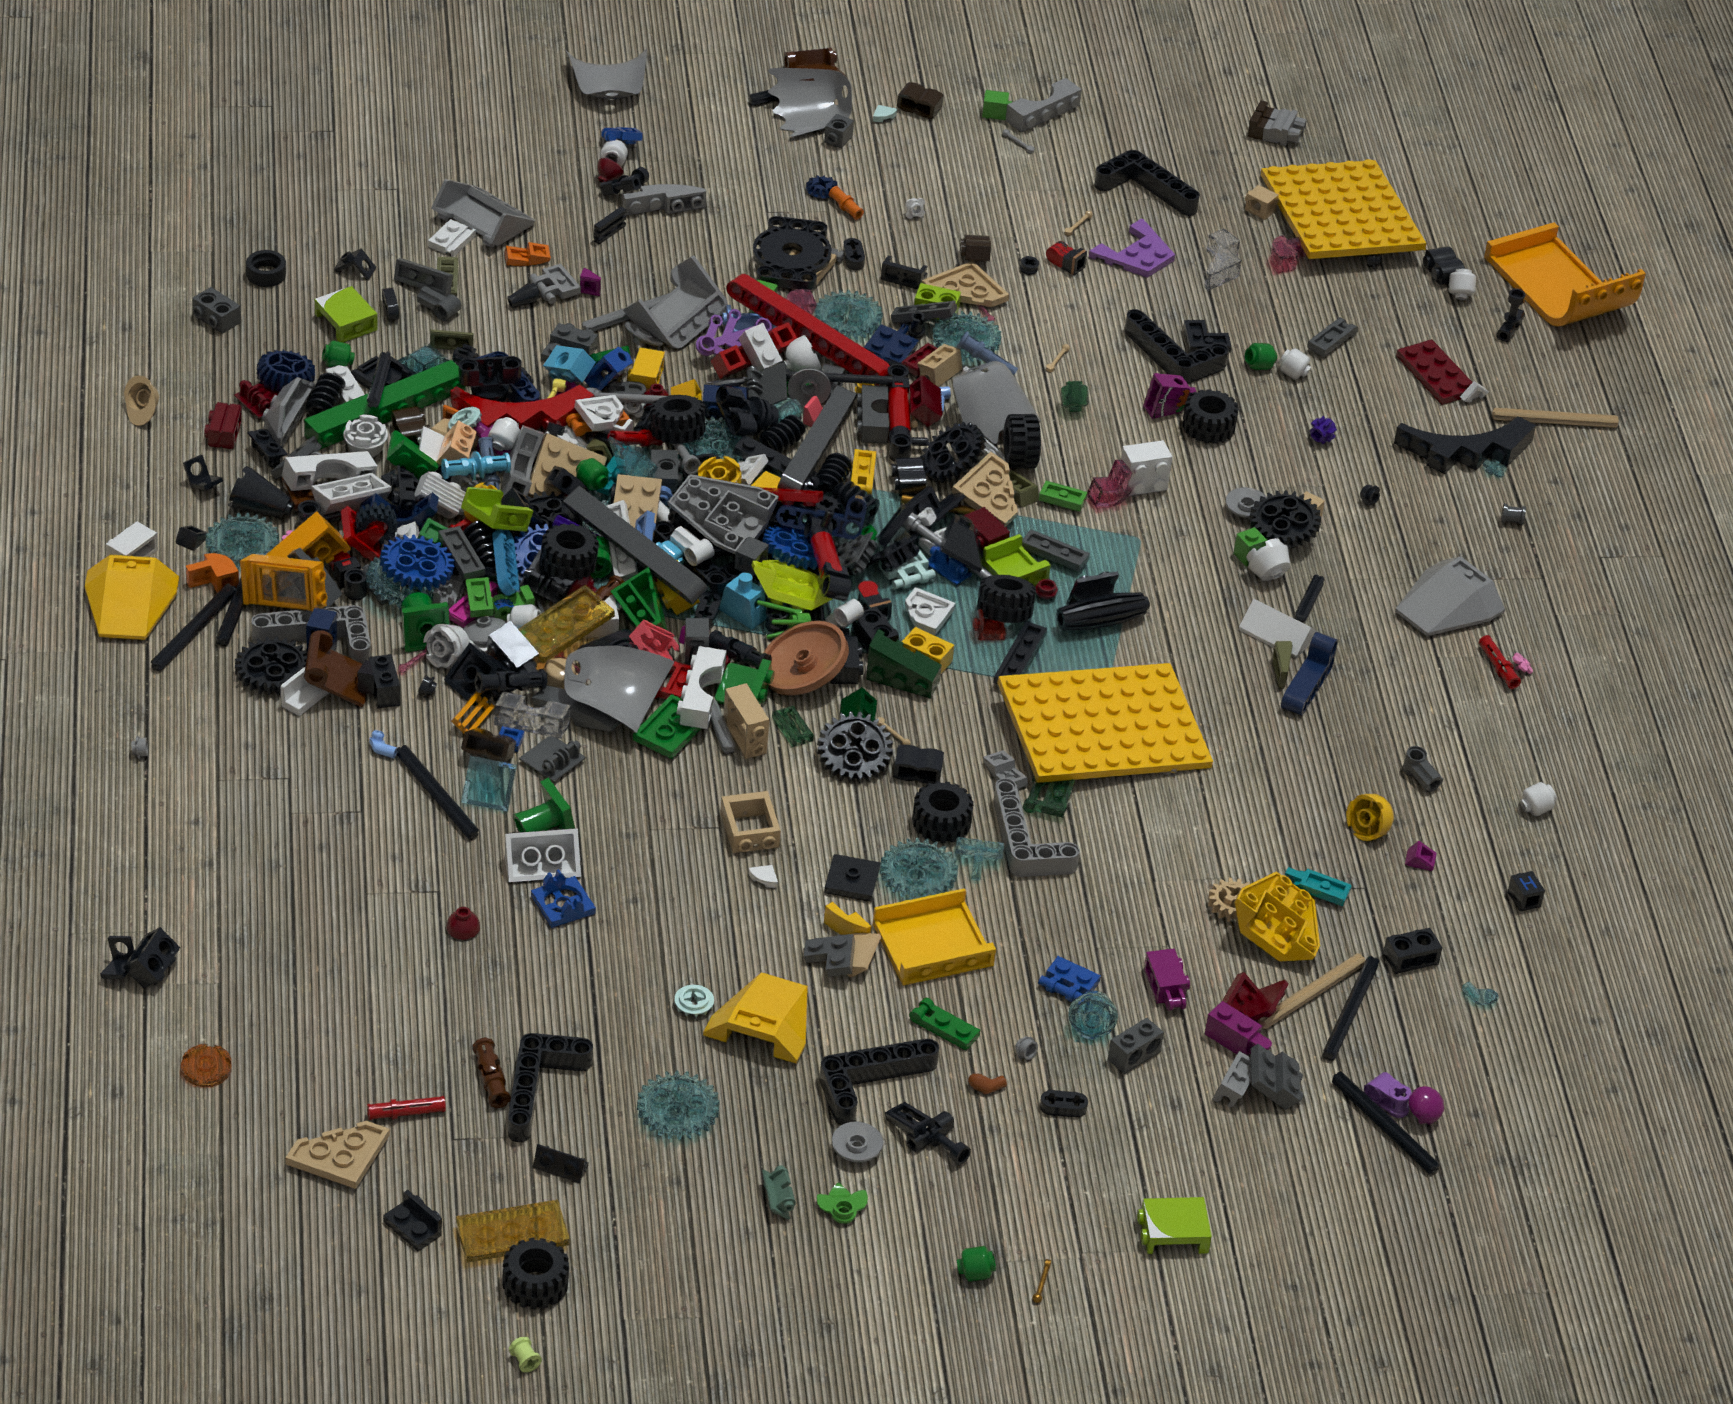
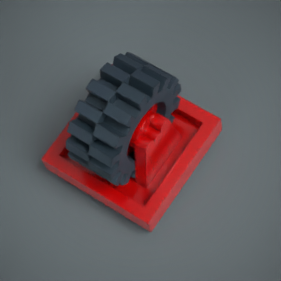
M376 502L371 507L369 504H366L365 509L362 507L359 509V513L346 506L341 510L344 540L350 547L358 550L364 558H368L376 564L380 561V544H384V540L387 542L391 540L390 536L394 538L395 532H397L395 511L391 510V506L387 505L385 507L384 503L381 502L379 506H377Z

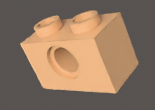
M458 420L444 436L436 463L441 465L442 459H447V461L459 460L460 458L468 459L476 431Z

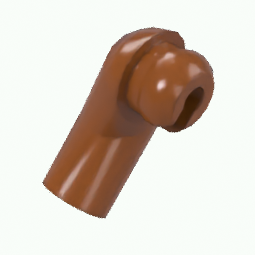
M974 1073L968 1078L969 1085L983 1094H990L1007 1086L1006 1079L1002 1075L990 1079L982 1074Z

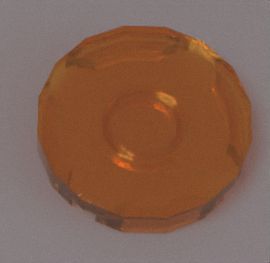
M200 1044L190 1048L182 1057L181 1073L186 1081L195 1086L213 1087L228 1079L232 1072L231 1056L221 1046L214 1045L212 1047L208 1046V1044Z

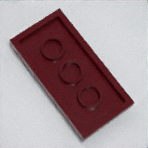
M1432 339L1397 349L1396 357L1441 405L1461 400L1460 396L1473 383Z

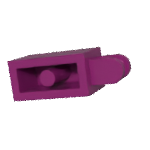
M1175 948L1146 952L1144 971L1156 1003H1165L1168 1011H1172L1173 1008L1177 1007L1186 1009V993L1190 989V980L1188 975H1185L1183 972V961L1181 958H1178Z
M1223 1001L1207 1016L1204 1034L1235 1054H1238L1240 1051L1248 1056L1251 1054V1048L1257 1044L1266 1050H1270L1272 1046L1271 1040L1261 1034L1262 1025Z

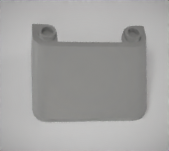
M444 179L431 209L438 212L437 216L441 219L448 221L449 218H454L470 229H476V232L483 236L484 240L482 243L492 248L495 245L500 246L534 225L536 221L482 188Z
M694 255L677 264L671 270L670 281L676 288L650 310L642 299L629 304L623 309L631 321L673 349H680L709 325L708 321L713 315L720 316L726 311V305H728L725 296Z

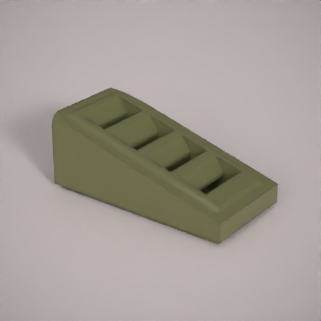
M438 257L437 270L453 275L451 285L453 287H451L450 294L457 296L458 258Z
M1014 470L1009 471L1010 480H1013L1014 501L1021 507L1037 502L1039 500L1038 486Z
M1276 641L1274 644L1272 661L1280 689H1284L1287 681L1293 647L1291 641Z

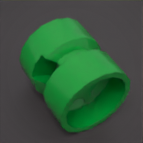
M597 536V540H599L597 564L591 576L592 578H603L610 574L612 570L609 541L604 537Z

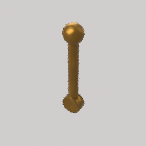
M1046 1259L1037 1292L1032 1296V1300L1035 1303H1040L1043 1299L1041 1294L1052 1260Z

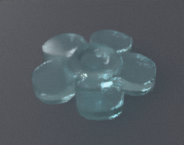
M1495 459L1483 462V466L1486 468L1485 471L1489 475L1494 474L1496 477L1501 478L1507 471V467L1499 465L1500 462Z

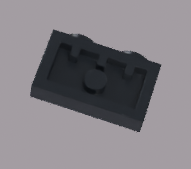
M409 1190L403 1192L402 1203L383 1215V1222L418 1252L442 1236V1218L440 1214L435 1210H431L419 1196L414 1195Z

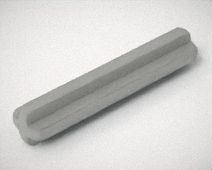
M713 700L711 724L723 752L726 754L735 751L734 740L717 701Z

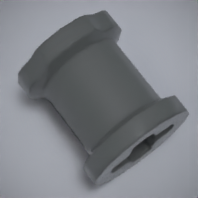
M1504 503L1501 523L1509 521L1523 525L1526 506L1519 508L1508 506V504Z

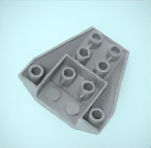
M690 474L670 498L668 505L715 546L735 554L736 550L748 537L754 539L760 537L768 525L779 496L760 487Z
M1460 556L1442 560L1426 569L1396 607L1395 612L1423 634L1430 636L1489 622L1503 614L1505 608L1493 580Z

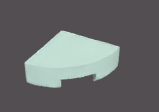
M878 105L873 115V122H883L884 119L888 118L890 120L897 115V109Z

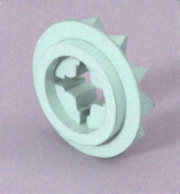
M476 407L461 409L452 416L448 427L451 429L458 420L469 425L471 428L476 427V423L481 421L482 414Z
M687 985L680 988L675 994L674 1005L677 1006L678 1012H684L686 1016L694 1014L697 1018L699 1014L706 1015L708 1010L713 1009L714 996L709 989L703 986ZM692 997H694V1000H696V1005L692 1004Z

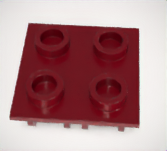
M242 380L239 383L240 392L234 394V397L260 419L266 408L270 409L274 395L278 396L280 392H272L271 388H264V385L260 383L252 386L250 381Z

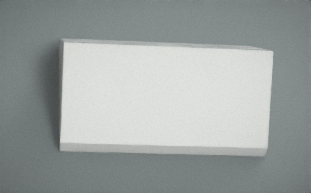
M373 473L311 486L315 501L320 504L322 515L336 511L341 512L346 506H349L354 511L359 510L360 504L373 494L377 493L386 500L392 491L390 485Z
M1253 599L1239 626V631L1273 648L1276 641H1291L1293 645L1291 657L1295 659L1307 649L1314 633L1318 632L1312 627L1256 599Z
M578 829L505 834L504 858L508 882L543 880L549 872L554 877L558 869L566 878L573 876L581 877Z

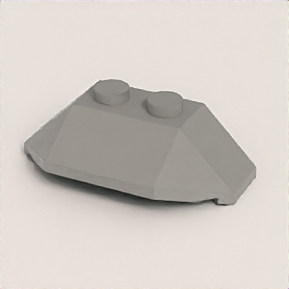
M298 377L281 389L278 396L274 395L270 409L266 408L263 413V429H267L282 448L306 410V404L315 387L313 382Z

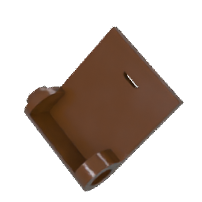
M831 47L784 53L785 68L839 71L846 77L835 66L837 54ZM814 78L802 79L801 81H814Z
M321 630L313 632L309 640L304 673L305 680L311 685L363 707L365 705L366 693L359 692L357 672L362 663L331 650L333 637L330 633Z

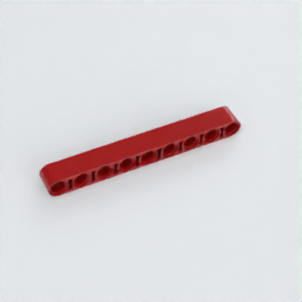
M740 274L727 284L726 290L731 298L761 317L768 319L777 327L789 322L797 338L805 335L811 343L812 349L854 375L887 376V370L890 365L886 361L749 275Z

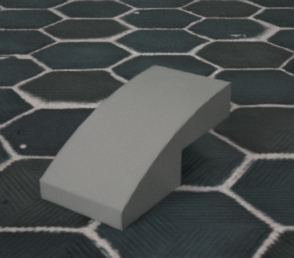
M1004 750L983 757L986 767L996 781L1002 778H1009L1016 783L1017 789L1028 785L1027 777L1015 768V759Z

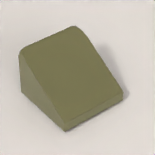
M592 439L586 448L607 457L605 464L609 463L612 459V455L604 442Z

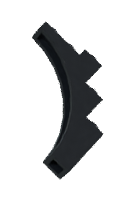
M1517 416L1510 423L1496 430L1482 434L1461 436L1430 433L1401 423L1397 426L1394 444L1427 459L1426 466L1443 474H1446L1457 462L1477 470L1488 458L1508 467L1533 441L1536 425Z

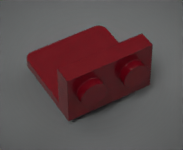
M1242 972L1237 974L1222 1001L1254 1021L1262 1017L1268 1018L1276 1012V1006L1285 996V990L1289 983L1284 979L1258 989L1246 973Z

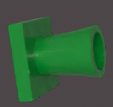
M422 592L412 593L403 600L401 612L404 651L427 649V642L423 643L426 633L437 624L449 625V606L447 602L432 604L431 598Z
M549 777L540 781L544 803L513 814V820L519 833L548 831L555 826L559 830L575 829L571 807Z

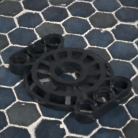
M781 216L769 218L768 229L762 232L753 243V256L760 265L757 269L756 280L773 283L783 288L813 290L817 284V275L815 273L823 270L829 264L832 255V247L826 239L828 229L826 223ZM794 249L800 251L801 253L797 255H789L784 253L783 251Z

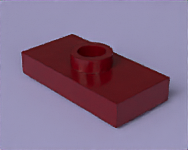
M927 343L904 359L901 364L906 366L911 374L918 377L920 375V368L917 363L935 351L937 347Z

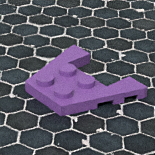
M1142 218L1130 225L1129 233L1140 240L1117 253L1101 243L1089 250V258L1096 260V257L1104 259L1105 263L1111 266L1115 263L1124 266L1123 270L1147 278L1175 260L1174 252Z

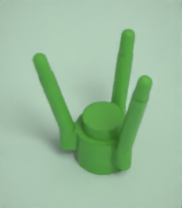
M757 601L758 605L793 614L789 616V620H772V624L789 625L791 628L795 625L811 621L810 614L802 613L801 609H792L769 602ZM782 632L769 634L766 638H776Z

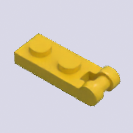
M855 449L851 481L855 485L860 486L861 490H865L867 495H872L876 451Z

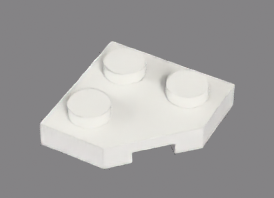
M615 395L575 400L574 408L592 431L613 429L623 414L624 406Z
M915 587L905 600V609L914 627L935 636L955 610L956 603Z

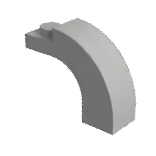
M522 425L516 443L509 454L511 471L509 473L504 471L502 480L503 496L512 487L525 496L528 495L532 485L530 480L531 469L544 436L543 432Z

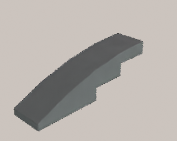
M546 686L545 690L538 691L532 697L534 706L552 708L555 716L573 718L577 727L612 732L621 723L594 707L570 698L565 689Z

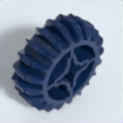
M284 349L282 351H268L267 354L261 356L257 363L256 374L259 383L264 385V388H271L272 392H280L284 386L297 377L310 382L315 380V365L312 364V360L307 359V356H301L300 352L294 353L292 350L285 351Z

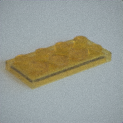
M584 585L518 630L539 653L538 659L544 664L547 660L552 659L615 617V611L588 586Z
M558 1200L456 1216V1227L466 1263L504 1257L506 1251H510V1247L513 1244L518 1245V1241L521 1240L529 1241V1238H535V1240L544 1238L546 1242H555L556 1247L569 1246L570 1238Z

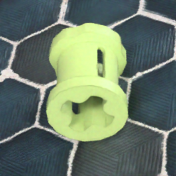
M519 1337L509 1346V1353L517 1358L519 1369L522 1372H531L541 1364L542 1358L538 1353L534 1352L531 1347V1340L528 1337Z

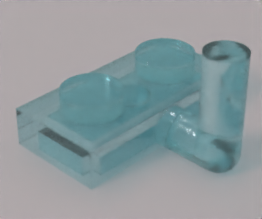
M957 837L955 853L960 854L964 858L974 857L972 880H981L983 858L988 861L1003 859L1004 843Z

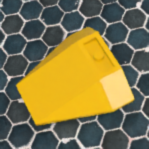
M109 555L87 570L85 592L98 636L146 640L176 597L179 576L157 558Z
M1276 871L1243 887L1239 891L1234 902L1241 934L1279 962L1314 959L1320 947L1315 900L1306 890L1298 888L1287 876L1281 875Z
M761 972L711 1016L703 1031V1036L727 1042L732 1031L743 1033L774 1043L773 1057L797 1064L806 1044L808 986Z

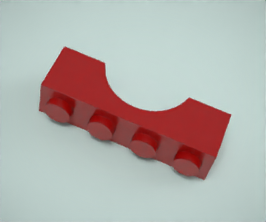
M789 322L768 332L779 354L785 352L787 346L797 339ZM735 345L723 350L710 361L720 380L752 366L742 345Z

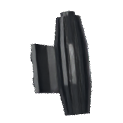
M1118 571L1102 572L1094 576L1085 575L1076 579L1066 602L1067 605L1057 609L1056 620L1061 630H1091L1112 626L1145 615L1150 607L1148 597L1144 596L1141 592L1114 593V585L1119 576Z

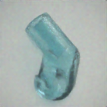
M1466 982L1462 987V991L1477 1005L1494 1004L1499 999L1498 993L1493 989H1477L1471 982Z

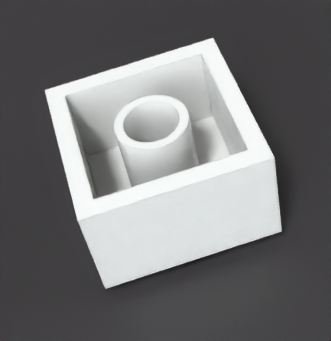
M1164 440L1122 447L1118 481L1126 496L1168 489L1172 455Z

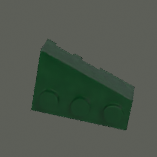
M878 629L869 645L866 680L931 699L940 682L942 665L917 650L915 653L902 646L903 642L899 640L894 642L884 636L885 632Z

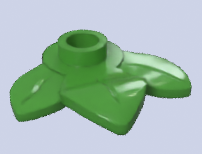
M837 1183L831 1189L829 1195L817 1194L818 1206L823 1211L830 1213L831 1217L839 1223L852 1222L856 1218L857 1212L863 1210L868 1201L866 1190H860L851 1194L840 1183Z

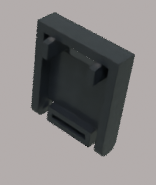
M377 356L351 371L355 380L369 390L378 362ZM391 357L392 360L384 387L417 373Z

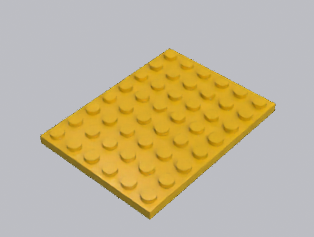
M1366 159L1355 162L1310 163L1299 166L1289 165L1286 167L1270 166L1269 168H1261L1262 179L1270 191L1279 194L1277 205L1308 259L1426 250V241L1376 160Z
M1171 663L998 677L997 684L1037 783L1212 768L1213 759Z

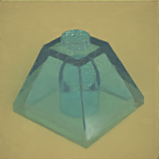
M428 343L398 359L399 362L416 373L450 360Z
M611 436L609 437L608 442L621 475L647 478L654 476L658 466L647 455Z
M470 756L461 803L508 812L517 765Z

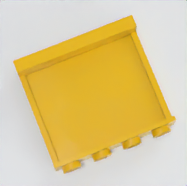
M965 888L874 907V929L877 934L881 935L880 941L902 986L994 966L996 948L993 942L986 943L965 902Z

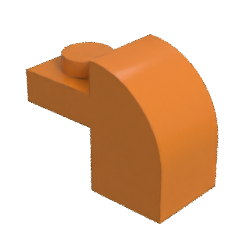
M217 553L204 554V561L186 565V583L189 588L212 583L218 593L226 584L237 587L239 571L229 557Z

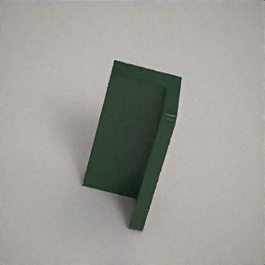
M861 687L841 700L840 713L847 718L850 711H852L854 717H857L860 711L862 718H866L868 714H871L870 721L873 722L876 718L877 700Z

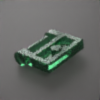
M1033 776V786L1029 797L1024 801L1023 810L1027 813L1040 812L1064 818L1075 786V780L1037 783L1035 776ZM1048 785L1044 800H1037L1042 786Z

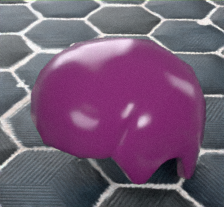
M1422 1086L1413 1090L1409 1096V1108L1413 1115L1418 1118L1420 1124L1428 1123V1125H1431L1442 1116L1444 1100L1435 1089Z

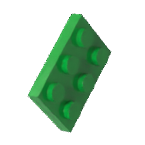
M671 694L639 727L637 733H633V741L673 759L702 728L680 725V715L677 714L678 702L683 701V699Z

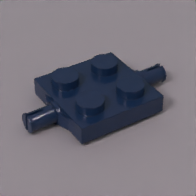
M881 324L864 348L886 361L889 365L901 364L904 359L913 354L918 347L919 340L906 335L909 327L905 326V324H902L898 331Z

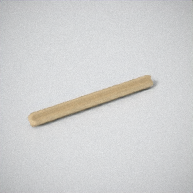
M1494 408L1492 412L1493 420L1512 421L1518 416L1531 423L1617 428L1619 423L1617 415Z
M1360 953L1353 955L1277 1004V1010L1272 1016L1268 1018L1262 1017L1258 1019L1257 1023L1262 1025L1264 1030L1363 967L1366 961L1365 957H1362Z

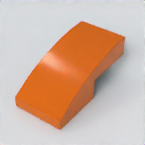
M528 242L527 248L506 246L504 250L506 265L511 266L537 265L549 262L551 259L549 246Z

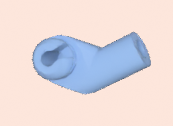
M374 730L371 734L372 737L369 738L373 751L394 759L398 748L385 744L383 740L384 733Z

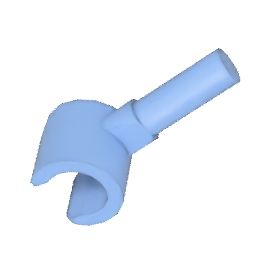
M949 386L939 387L942 394L941 405L943 412L945 399L951 398Z

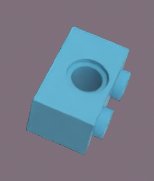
M556 345L543 366L549 371L548 374L553 379H562L571 383L573 381L583 383L596 362L584 349Z

